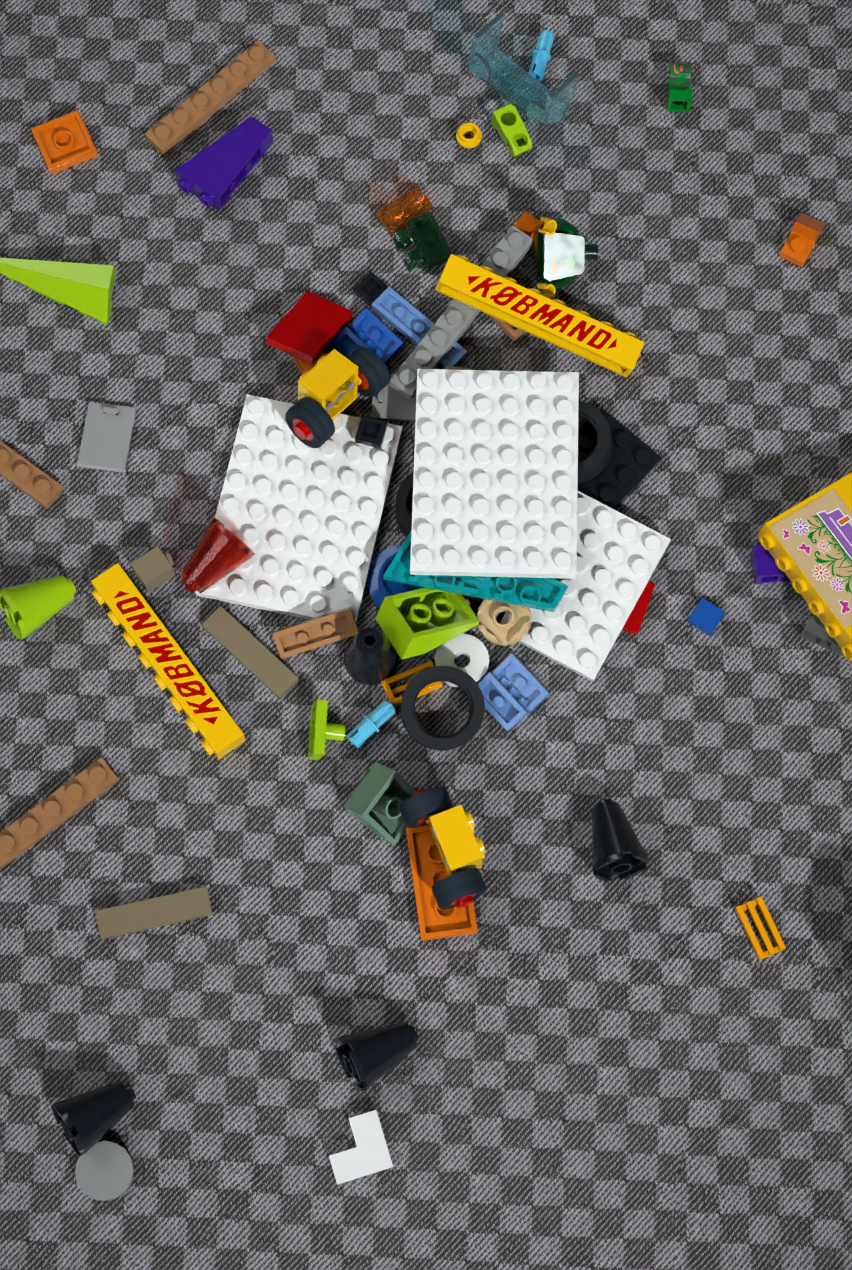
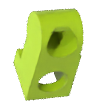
M514 103L492 113L491 124L494 130L498 131L512 157L532 149L531 138Z

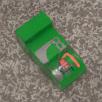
M670 63L666 111L690 112L692 103L691 64ZM672 101H679L684 103L681 105L674 104Z

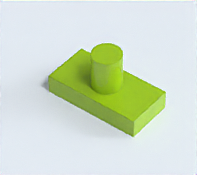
M317 699L311 705L309 760L319 761L325 755L326 739L343 741L345 737L344 724L327 723L328 700Z

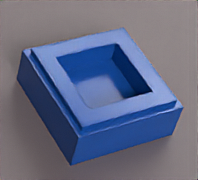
M702 598L687 622L711 636L723 618L725 611Z

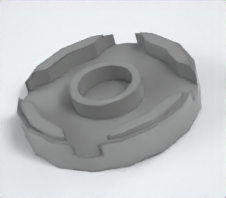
M109 1141L97 1142L86 1154L79 1156L75 1168L76 1182L84 1194L95 1200L109 1201L117 1199L127 1191L134 1177L133 1159L128 1151L118 1143Z

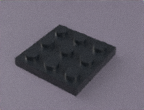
M601 407L599 411L605 416L610 427L613 444L612 454L602 472L586 482L579 483L578 491L615 510L661 462L662 458ZM587 424L578 431V462L588 458L597 445V435Z

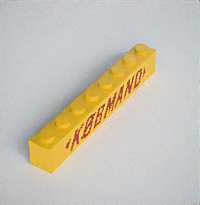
M450 255L435 288V291L626 378L633 371L645 343L639 340L633 333H623L615 329L609 322H599L591 318L585 311H575L567 307L561 300H551L543 296L539 290L534 288L527 289L518 285V282L510 277L503 278L494 274V271L486 266L479 267L470 263V260L462 255Z
M117 563L91 581L94 587V591L91 592L100 606L105 603L110 611L106 614L116 627L120 624L124 629L125 633L122 636L131 648L136 646L141 654L137 657L146 669L151 667L156 673L153 679L162 691L167 688L172 695L169 701L177 712L183 710L188 718L184 720L193 734L199 732L204 740L200 743L210 756L214 753L219 760L244 743L246 740L243 732L121 566Z

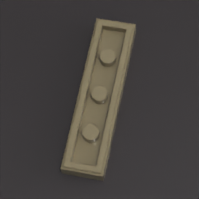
M222 606L215 610L201 624L202 628L277 698L281 699L299 681V678Z
M207 886L95 911L101 940L213 915Z

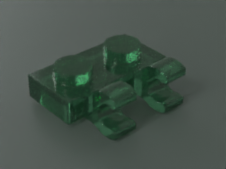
M432 212L408 220V228L394 233L396 238L393 241L397 249L408 246L412 241H415L419 249L405 254L406 260L404 264L408 271L416 269L424 262L428 268L447 262L452 254Z

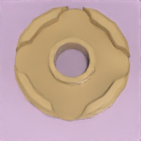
M484 599L477 612V618L480 621L478 624L480 632L486 640L495 645L507 646L515 644L526 636L531 627L532 616L528 607ZM501 612H508L512 615L509 623L500 624L497 622V616Z

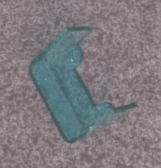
M499 13L473 36L468 60L471 74L481 79L525 114L532 123L541 126L560 123L568 116L579 74L575 71L553 92L546 88L497 49L505 16Z

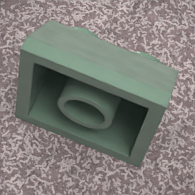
M376 762L343 807L360 823L395 846L407 828L399 810V805L417 791L395 770Z

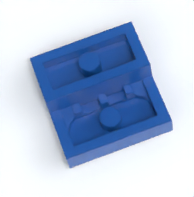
M365 308L350 327H344L329 347L332 350H337L345 357L350 355L354 349L365 347L376 353L386 365L406 343L369 308Z

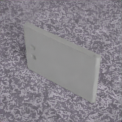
M388 383L385 388L372 398L371 417L387 421L415 422L416 394L409 400L390 387Z
M89 402L76 466L126 473L137 409L135 407Z

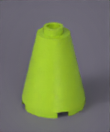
M63 575L1 588L0 610L4 609L7 616L4 618L16 638H21L22 640L73 601L76 588L70 578L66 579Z

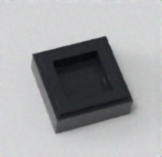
M370 272L353 288V293L372 309L371 304L388 286Z
M362 415L355 443L381 449L388 421Z

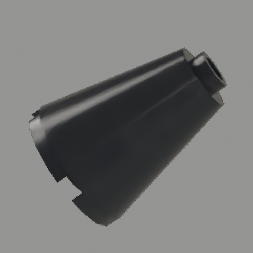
M366 628L360 631L348 643L344 652V665L347 673L354 681L368 684L369 686H376L381 684V681L393 676L398 665V653L387 636L374 628Z
M611 799L597 802L596 806L592 809V867L594 877L598 880L611 881L610 876L619 875L621 880L644 871L647 868L646 863L649 864L648 856L620 804Z
M401 1022L341 1036L335 1040V1043L340 1044L335 1049L347 1078L353 1076L357 1082L353 1087L358 1092L369 1088L416 1049L418 1035L412 1025L408 1026L406 1023Z
M121 1081L56 1102L51 1106V1110L57 1124H61L64 1130L63 1135L77 1155L82 1156L134 1107L133 1100L136 1099V1095L128 1083L123 1085Z

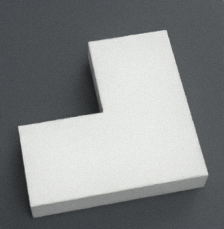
M377 1110L348 1118L357 1147L329 1156L337 1185L393 1168Z

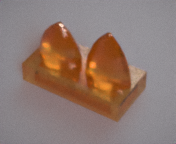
M416 186L377 212L376 219L392 237L432 210L433 204L421 189Z

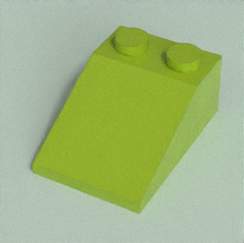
M421 588L385 597L375 618L402 660L425 654L477 626L480 622L461 594L430 588Z

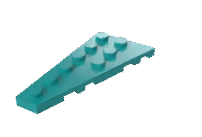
M411 532L383 575V580L549 612H555L568 590L567 585L554 578L410 575Z

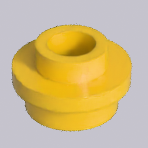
M473 123L463 124L456 133L458 144L464 148H474L479 145L482 139L481 130ZM471 135L473 138L467 139L465 136Z

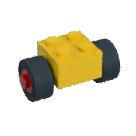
M365 347L354 349L347 357L335 349L327 356L323 355L318 360L316 366L309 372H304L298 380V401L285 414L288 427L305 445L311 448L321 447L335 432L333 420L357 399L358 392L366 397H374L388 385L390 373L387 366L376 353Z
M445 787L422 789L404 800L399 805V810L407 828H417L429 824V829L448 873V877L438 881L431 887L438 907L441 910L453 907L462 908L473 903L474 899L487 891L479 871L482 868L486 850L481 838L474 837L473 833L475 831L473 827H475L470 811L464 812L462 805L453 808Z

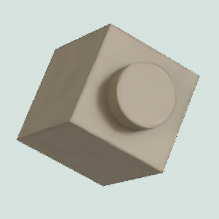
M158 546L130 564L134 574L148 593L175 576L173 566L176 563L168 551L162 553Z

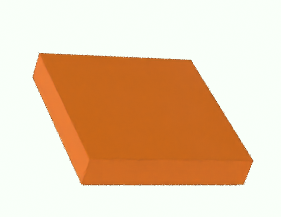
M78 110L31 128L50 174L98 156Z

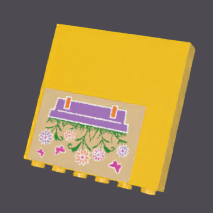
M851 472L766 522L757 536L762 547L768 550L775 559L777 567L788 576L795 591L801 594L808 603L810 611L823 623L827 634L838 643L845 658L852 662Z

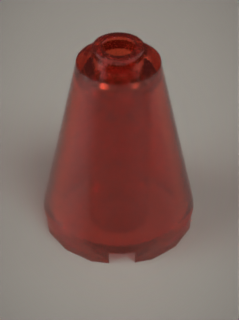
M214 517L181 573V577L184 579L181 584L192 594L196 590L202 593L251 559L255 553L238 536L225 528L224 524Z

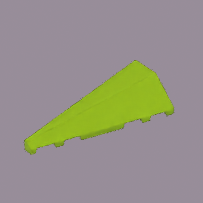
M0 258V273L7 276L8 279L16 280L62 305L66 304L85 316L89 315L99 320L104 325L109 324L113 304L112 293L116 279L114 265Z

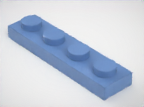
M388 287L371 304L372 309L416 346L434 325L432 321L391 287ZM456 342L439 365L442 368L445 366L456 367L467 356V350Z

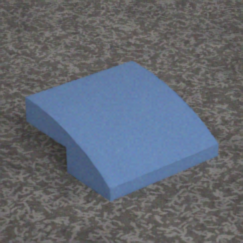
M511 653L493 672H489L478 683L483 694L485 708L506 731H510L551 694L515 653Z

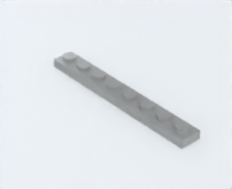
M512 226L481 266L492 269L494 274L503 278L508 277L532 247L534 239L515 226ZM454 299L391 378L389 386L411 400L417 393V369H436L480 311Z

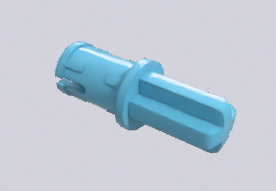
M543 30L540 33L536 49L531 53L533 58L527 76L534 81H537V76H539L538 81L543 79L547 62L551 60L550 51L555 37L553 32Z
M384 701L369 716L364 715V720L349 732L346 737L353 745L355 744L356 748H359L374 732H379L378 728L396 712L395 707L389 701Z

